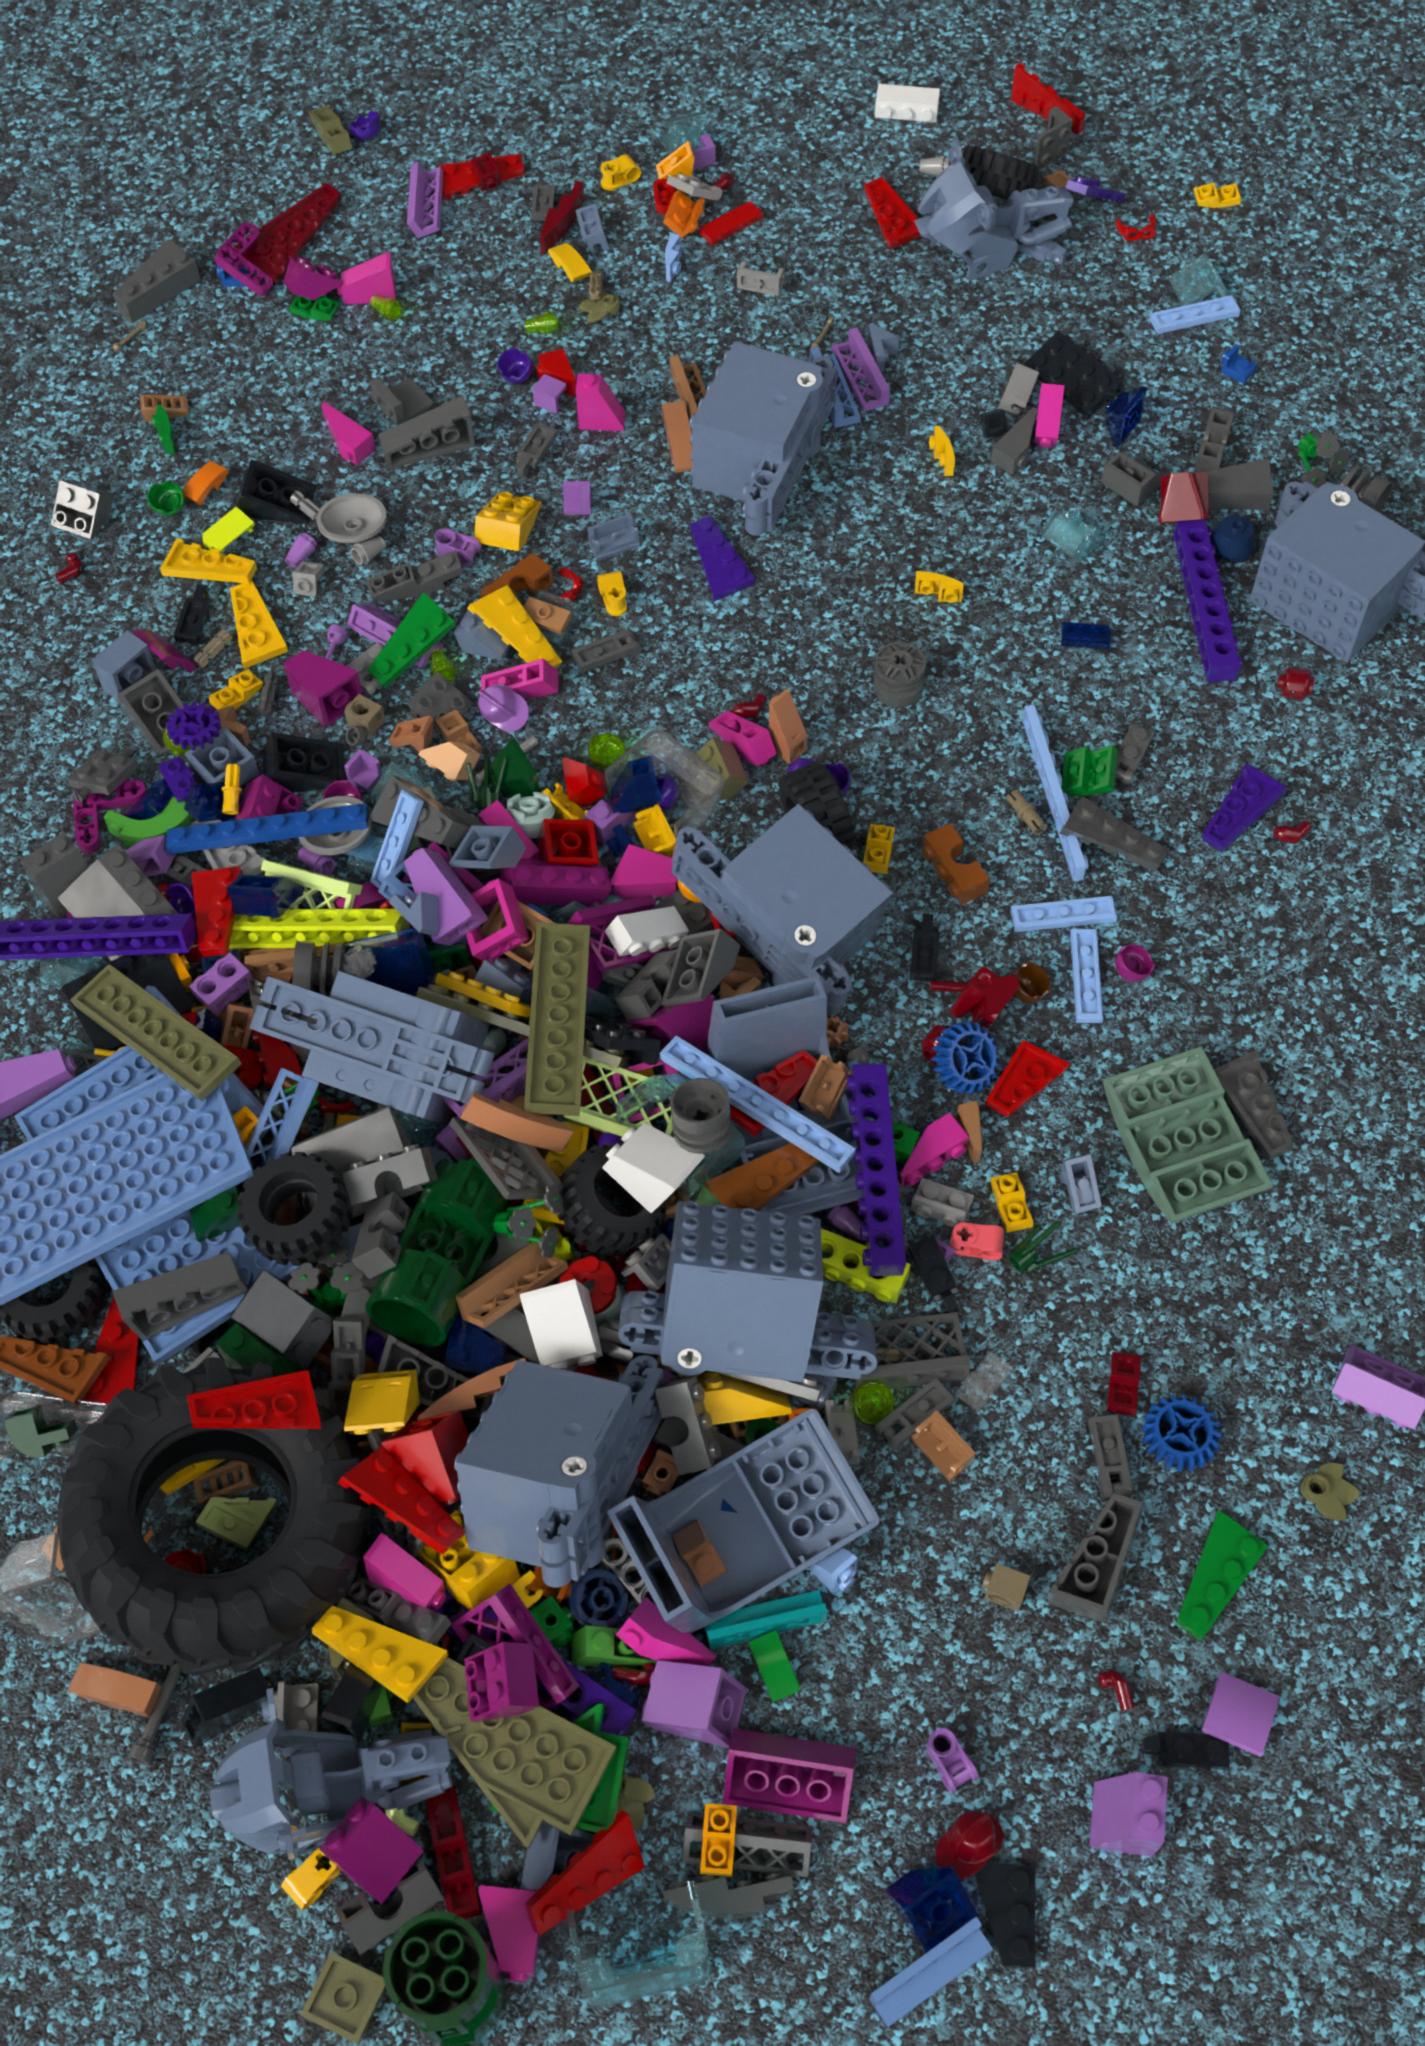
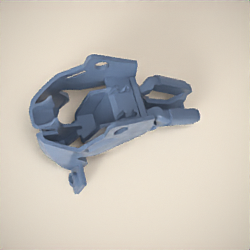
M953 139L952 148L949 149L948 153L949 161L952 164L933 181L918 205V211L921 214L933 213V215L914 221L921 236L930 239V247L933 248L939 241L950 250L959 254L969 264L966 276L971 281L1008 268L1018 250L1017 239L1025 245H1032L1034 243L1037 245L1065 233L1067 229L1072 227L1067 215L1074 199L1069 190L1065 188H1057L1055 186H1049L1047 189L1041 190L1030 188L1022 192H1018V190L1013 191L1005 207L1000 208L986 186H977L972 174L968 173L961 145L958 139ZM1056 214L1058 219L1033 229L1032 232H1026L1030 228L1029 221ZM969 250L975 259L972 260L965 252ZM981 264H987L982 271H976Z
M273 1688L266 1689L268 1699L261 1700L264 1720L270 1719L271 1723L243 1736L228 1751L218 1766L215 1775V1783L221 1784L211 1788L210 1800L214 1818L221 1822L225 1831L259 1851L267 1854L287 1852L288 1859H294L295 1856L320 1848L324 1844L327 1835L336 1829L345 1818L348 1809L361 1796L371 1803L375 1802L384 1809L397 1808L400 1810L445 1792V1789L452 1787L451 1772L445 1771L451 1764L447 1738L431 1728L387 1735L385 1739L375 1742L373 1746L358 1748L357 1738L352 1735L293 1729L286 1730L285 1722L277 1718ZM274 1748L282 1750L283 1756H290L291 1764L283 1759H275ZM421 1775L430 1776L417 1782L411 1783L409 1785L403 1786L401 1788L393 1790V1792L385 1791L388 1789L398 1787V1781L410 1779ZM281 1784L288 1789L294 1788L296 1800L303 1816L327 1813L328 1822L299 1829L298 1820L290 1817L289 1812L280 1802L278 1785Z

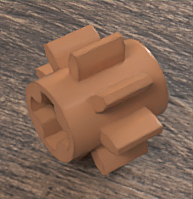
M839 1016L835 1018L827 1017V1042L829 1048L837 1047L840 1049L841 1041H848V1033L846 1032L848 1024L842 1023L839 1020Z

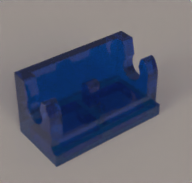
M225 782L191 785L184 809L198 822L236 818V815L222 813L224 792L221 789L225 787ZM239 793V804H238V805H240V802H241V800H242V795H241V793Z

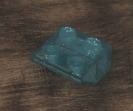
M1065 509L1062 512L1053 510L1039 532V535L1070 557L1084 561L1107 539L1101 535V529L1093 524L1088 525L1084 523V518L1073 511L1071 513Z

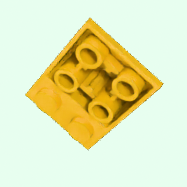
M510 492L497 493L476 515L474 538L481 544L519 551L528 539L542 502L536 501L533 497L513 496Z
M416 1369L359 1374L352 1382L344 1431H354V1434L360 1435L370 1433L372 1429L383 1428L385 1432L401 1430L402 1426H405L420 1404Z
M455 1510L450 1516L464 1530V1516ZM466 1535L443 1555L427 1544L417 1555L431 1572L444 1581V1587L455 1600L469 1611L510 1583L512 1585L520 1578L514 1560L468 1549Z

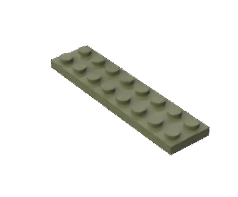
M537 922L524 1111L580 1116L590 925Z
M110 964L70 999L77 1009L201 1102L242 1064L237 1056Z
M429 984L428 987H419L417 998L529 1037L530 1019L528 1021L523 1016L499 1011L498 1008L480 1001L476 1003L474 1002L475 999L461 993L454 992V994H451V989L439 984ZM584 1038L583 1056L616 1068L627 1067L630 1056L624 1054L625 1050H608Z

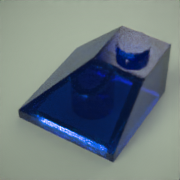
M1143 386L1120 393L1115 400L1109 402L1106 408V413H1108L1106 425L1114 447L1118 448L1141 421L1147 393L1146 387Z
M952 1866L910 1870L885 1889L896 1911L925 1953L929 1952L972 1919L979 1917Z

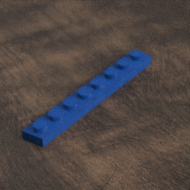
M367 803L171 828L167 830L166 849L168 854L368 829L369 809Z

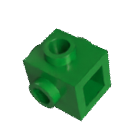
M892 1122L896 1163L905 1166L919 1142L920 1132L912 1130L906 1124Z
M550 1596L530 1611L554 1648L556 1646L561 1648L572 1639L571 1634L575 1632L572 1622L575 1618L566 1605L560 1608L554 1598Z

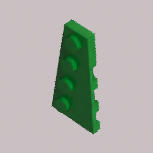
M423 592L369 666L368 672L384 688H387L456 626L455 621Z
M1219 1509L1215 1515L1204 1549L1176 1620L1178 1625L1200 1641H1202L1268 1547L1266 1543Z

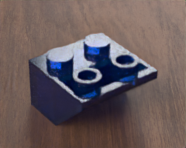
M652 755L628 761L611 790L613 813H628L636 807L643 805L645 807L654 806L658 801L662 800L660 780Z
M240 874L227 887L235 914L247 915L248 917L265 916L280 918L305 891L303 885L285 877Z

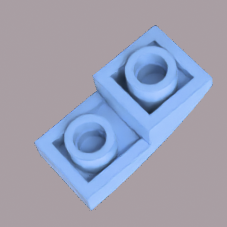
M672 233L665 250L666 281L671 282L675 274L678 275L681 269L679 258L683 247L680 242V235Z

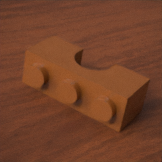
M531 553L526 558L521 559L509 571L504 572L493 583L487 585L481 591V598L508 585L517 599L518 596L515 592L519 590H528L537 596L554 583L552 567L537 555Z
M950 823L924 835L921 849L925 859L930 860L934 865L937 876L946 882L950 895L953 898H957L959 903L963 905L987 894L990 879L977 860L966 865L958 864L953 860L962 855L963 840Z

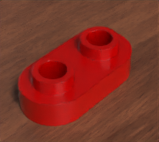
M659 179L653 184L655 209L663 215H666L675 193V188L667 184V179Z

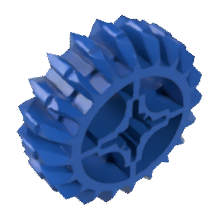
M968 1021L953 1023L950 1025V1028L942 1030L943 1036L935 1038L939 1046L932 1048L937 1052V1055L931 1058V1060L937 1062V1066L933 1070L940 1072L937 1080L945 1081V1087L948 1089L953 1088V1091L956 1093L963 1092L964 1094L980 1092L983 1090V1087L991 1085L990 1079L997 1077L994 1069L1001 1067L996 1063V1059L1000 1058L1001 1055L996 1054L995 1051L1000 1045L992 1043L995 1035L987 1034L988 1028L980 1027V1024ZM964 1036L969 1038L967 1043L963 1045L957 1044ZM970 1070L976 1071L970 1078H964L965 1073H968Z
M1185 1393L1181 1395L1179 1401L1174 1394L1169 1396L1168 1402L1161 1398L1158 1401V1406L1153 1404L1149 1409L1150 1414H1146L1144 1417L1146 1424L1142 1426L1141 1431L1147 1435L1143 1438V1444H1150L1147 1450L1148 1454H1158L1155 1459L1156 1463L1162 1460L1166 1461V1470L1170 1469L1172 1464L1176 1465L1178 1473L1182 1472L1184 1465L1189 1472L1194 1471L1195 1464L1199 1468H1203L1206 1461L1210 1462L1213 1460V1452H1218L1220 1445L1217 1443L1222 1438V1434L1217 1432L1220 1428V1422L1212 1421L1216 1416L1215 1412H1205L1208 1407L1207 1403L1201 1406L1197 1405V1397H1193L1191 1402L1187 1401ZM1181 1415L1187 1416L1191 1419H1185ZM1165 1418L1169 1431L1162 1438L1159 1431V1422ZM1199 1428H1201L1204 1436V1444L1200 1448L1197 1446V1439L1194 1436ZM1172 1447H1178L1182 1451L1175 1450Z

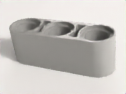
M611 1538L604 1543L605 1554L602 1562L609 1572L618 1577L624 1590L639 1606L644 1598L650 1595V1592L643 1579L636 1584L626 1581L625 1578L629 1572H638L622 1540ZM614 1548L620 1549L623 1552V1556L617 1561H612L607 1558L609 1550Z

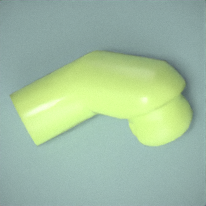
M384 1809L386 1816L402 1831L411 1837L415 1835L420 1822L405 1815L403 1809Z

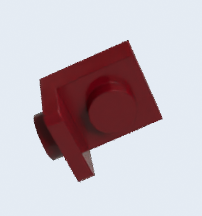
M491 153L471 159V165L480 181V190L482 192L493 190L500 186L501 172Z

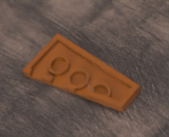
M790 1143L705 1181V1188L722 1205L729 1208H752L759 1211L821 1161Z
M5 1336L0 1337V1370L77 1407L110 1360L106 1353L97 1352V1354H93L82 1349L74 1348L70 1350L53 1344L46 1346L29 1340Z

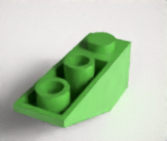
M586 1625L571 1634V1665L599 1668L614 1667L616 1665L638 1667L643 1666L644 1663L656 1665L657 1661L639 1655L616 1635L620 1629Z

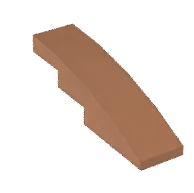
M473 1092L460 1115L461 1119L487 1131L514 1141L557 1152H562L574 1133L573 1128L545 1114L529 1113L524 1111V1108L521 1109L501 1098L498 1102H495L476 1092Z
M518 1360L495 1367L466 1381L438 1399L421 1413L417 1419L421 1420L460 1410L461 1415L478 1411L475 1400L494 1395L497 1390L500 1391L502 1387L501 1381L505 1380L508 1371H512Z

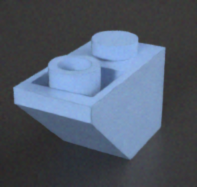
M842 1547L810 1566L809 1570L834 1595L839 1590L842 1592L846 1591L855 1582L854 1576L857 1572L858 1558Z

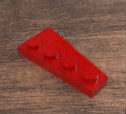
M1019 62L1014 70L1011 101L1047 120L1049 119V110L1057 106L1072 119L1071 132L1079 135L1083 131L1085 113L1066 98L1061 99L1058 97L1055 89L1051 86H1044L1039 82L1040 77L1034 73L1029 74L1024 70L1025 66Z

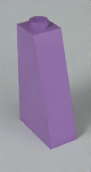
M420 848L415 850L412 856L404 861L416 896L420 892H425L438 897L439 933L437 936L431 935L433 942L450 946L488 920L487 915L439 852Z
M59 1049L0 1062V1120L39 1101L76 1078L74 1071L77 1070V1066L70 1055L66 1056Z

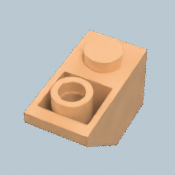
M446 742L421 750L419 756L426 760L425 763L428 766L444 772V777L454 782L468 780L466 764L470 762L473 770L481 755L463 742Z

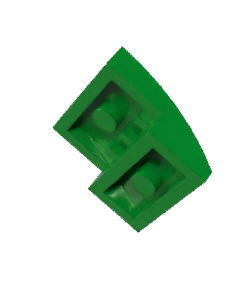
M1113 745L1091 752L1085 746L1065 753L1062 792L1066 793L1067 796H1088L1113 791L1118 750Z

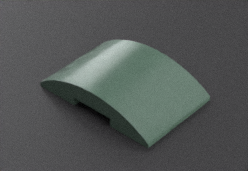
M1202 1046L1103 1079L1109 1106L1128 1155L1148 1193L1171 1223L1273 1188L1250 1140L1244 1139L1223 1098L1225 1091Z

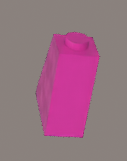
M384 253L341 272L342 283L337 289L338 295L343 297L344 305L396 301V284L390 253Z
M578 373L576 399L579 429L624 431L626 411L601 374Z
M1041 384L1034 444H1039L1040 447L1050 448L1057 446L1064 385Z
M498 800L478 814L479 821L486 826H511L515 829L526 847L520 859H541L539 849Z
M629 844L610 881V898L629 899L652 895V897H669L679 890L678 878L671 873L672 858Z
M381 1533L363 1557L368 1581L398 1592L404 1600L429 1610L437 1611L446 1598L444 1581Z
M479 1885V1896L500 1971L503 1975H508V1981L526 1983L527 1977L535 1978L540 1936L533 1931L524 1903L537 1891Z

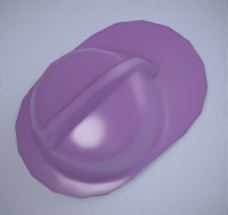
M494 684L484 690H479L478 705L480 712L493 725L506 732H515L526 724L529 717V707L519 694L503 684Z

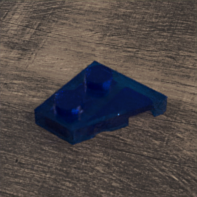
M162 778L152 785V789L123 816L134 820H144L159 814L173 795L165 779Z
M458 1313L452 1325L444 1365L454 1371L481 1375L503 1365L507 1350L475 1325L463 1320L462 1316Z

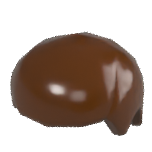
M1025 962L1011 973V975H1016L1020 987L1014 993V997L1022 1003H1036L1050 991V979L1046 971L1035 963Z

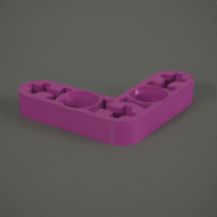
M243 223L218 249L215 262L258 295L265 296L269 294L272 288V279L243 257L256 243L259 230L252 223ZM250 233L245 239L244 235ZM232 243L240 244L242 249L235 248ZM239 268L247 269L249 274L241 273Z
M123 781L113 791L117 793V796L112 800L104 799L106 794H89L86 797L88 798V808L84 807V800L78 802L73 796L75 836L82 852L93 853L101 846L99 811L138 805L147 799L148 793L142 781ZM87 816L93 817V821L91 823H81V820ZM86 833H90L92 839H90V843H86Z

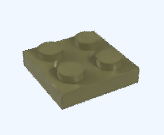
M330 1952L300 2016L359 2045L386 1990L384 1979L382 1976Z

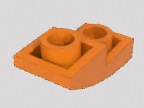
M212 461L208 462L192 476L182 489L185 493V498L202 505L212 488L219 489L229 470Z

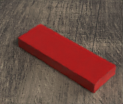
M749 201L701 226L699 234L708 243L714 245L763 219V212Z

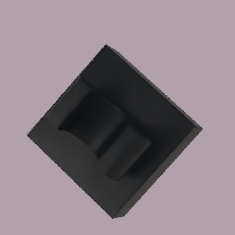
M1001 408L980 414L983 436L985 438L1007 433L1005 410Z

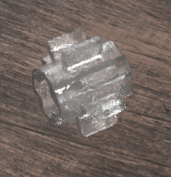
M356 946L345 953L344 958L346 961L343 962V968L347 974L364 979L374 972L375 968L373 965L377 962L370 948L364 951L361 946Z

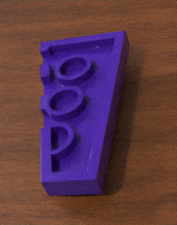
M1075 177V180H1068L1065 189L1084 195L1108 198L1123 202L1125 193L1100 186L1101 181L1091 178Z
M711 516L690 524V532L696 550L699 553L701 565L705 571L706 580L711 589L714 602L755 584V577Z
M1246 763L1241 775L1233 783L1232 790L1222 801L1219 811H1216L1203 832L1202 840L1221 852L1225 851L1286 793V786Z

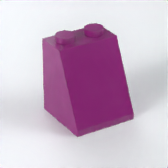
M304 650L284 662L291 693L325 728L345 716L344 710L346 705L353 701L358 694L363 696L358 672L355 669Z
M710 993L703 1001L669 1007L660 1005L652 1016L628 1020L626 1024L646 1031L647 1034L660 1039L661 1051L675 1036L680 1037L697 1048L710 1028L713 1001H716V998Z
M363 1796L348 1809L345 1818L336 1829L327 1835L324 1844L319 1849L352 1882L381 1904L424 1851L376 1805Z

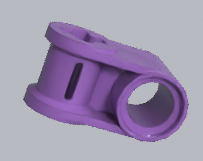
M440 529L435 534L438 557L456 550L463 567H470L473 564V557L482 548L481 543L476 538L451 529Z
M945 1728L935 1730L928 1739L926 1751L935 1765L944 1786L953 1794L956 1792V1787L970 1779L976 1780L979 1776L972 1761L963 1751L955 1735ZM937 1738L945 1739L949 1744V1751L944 1753L937 1751L933 1744L934 1740Z

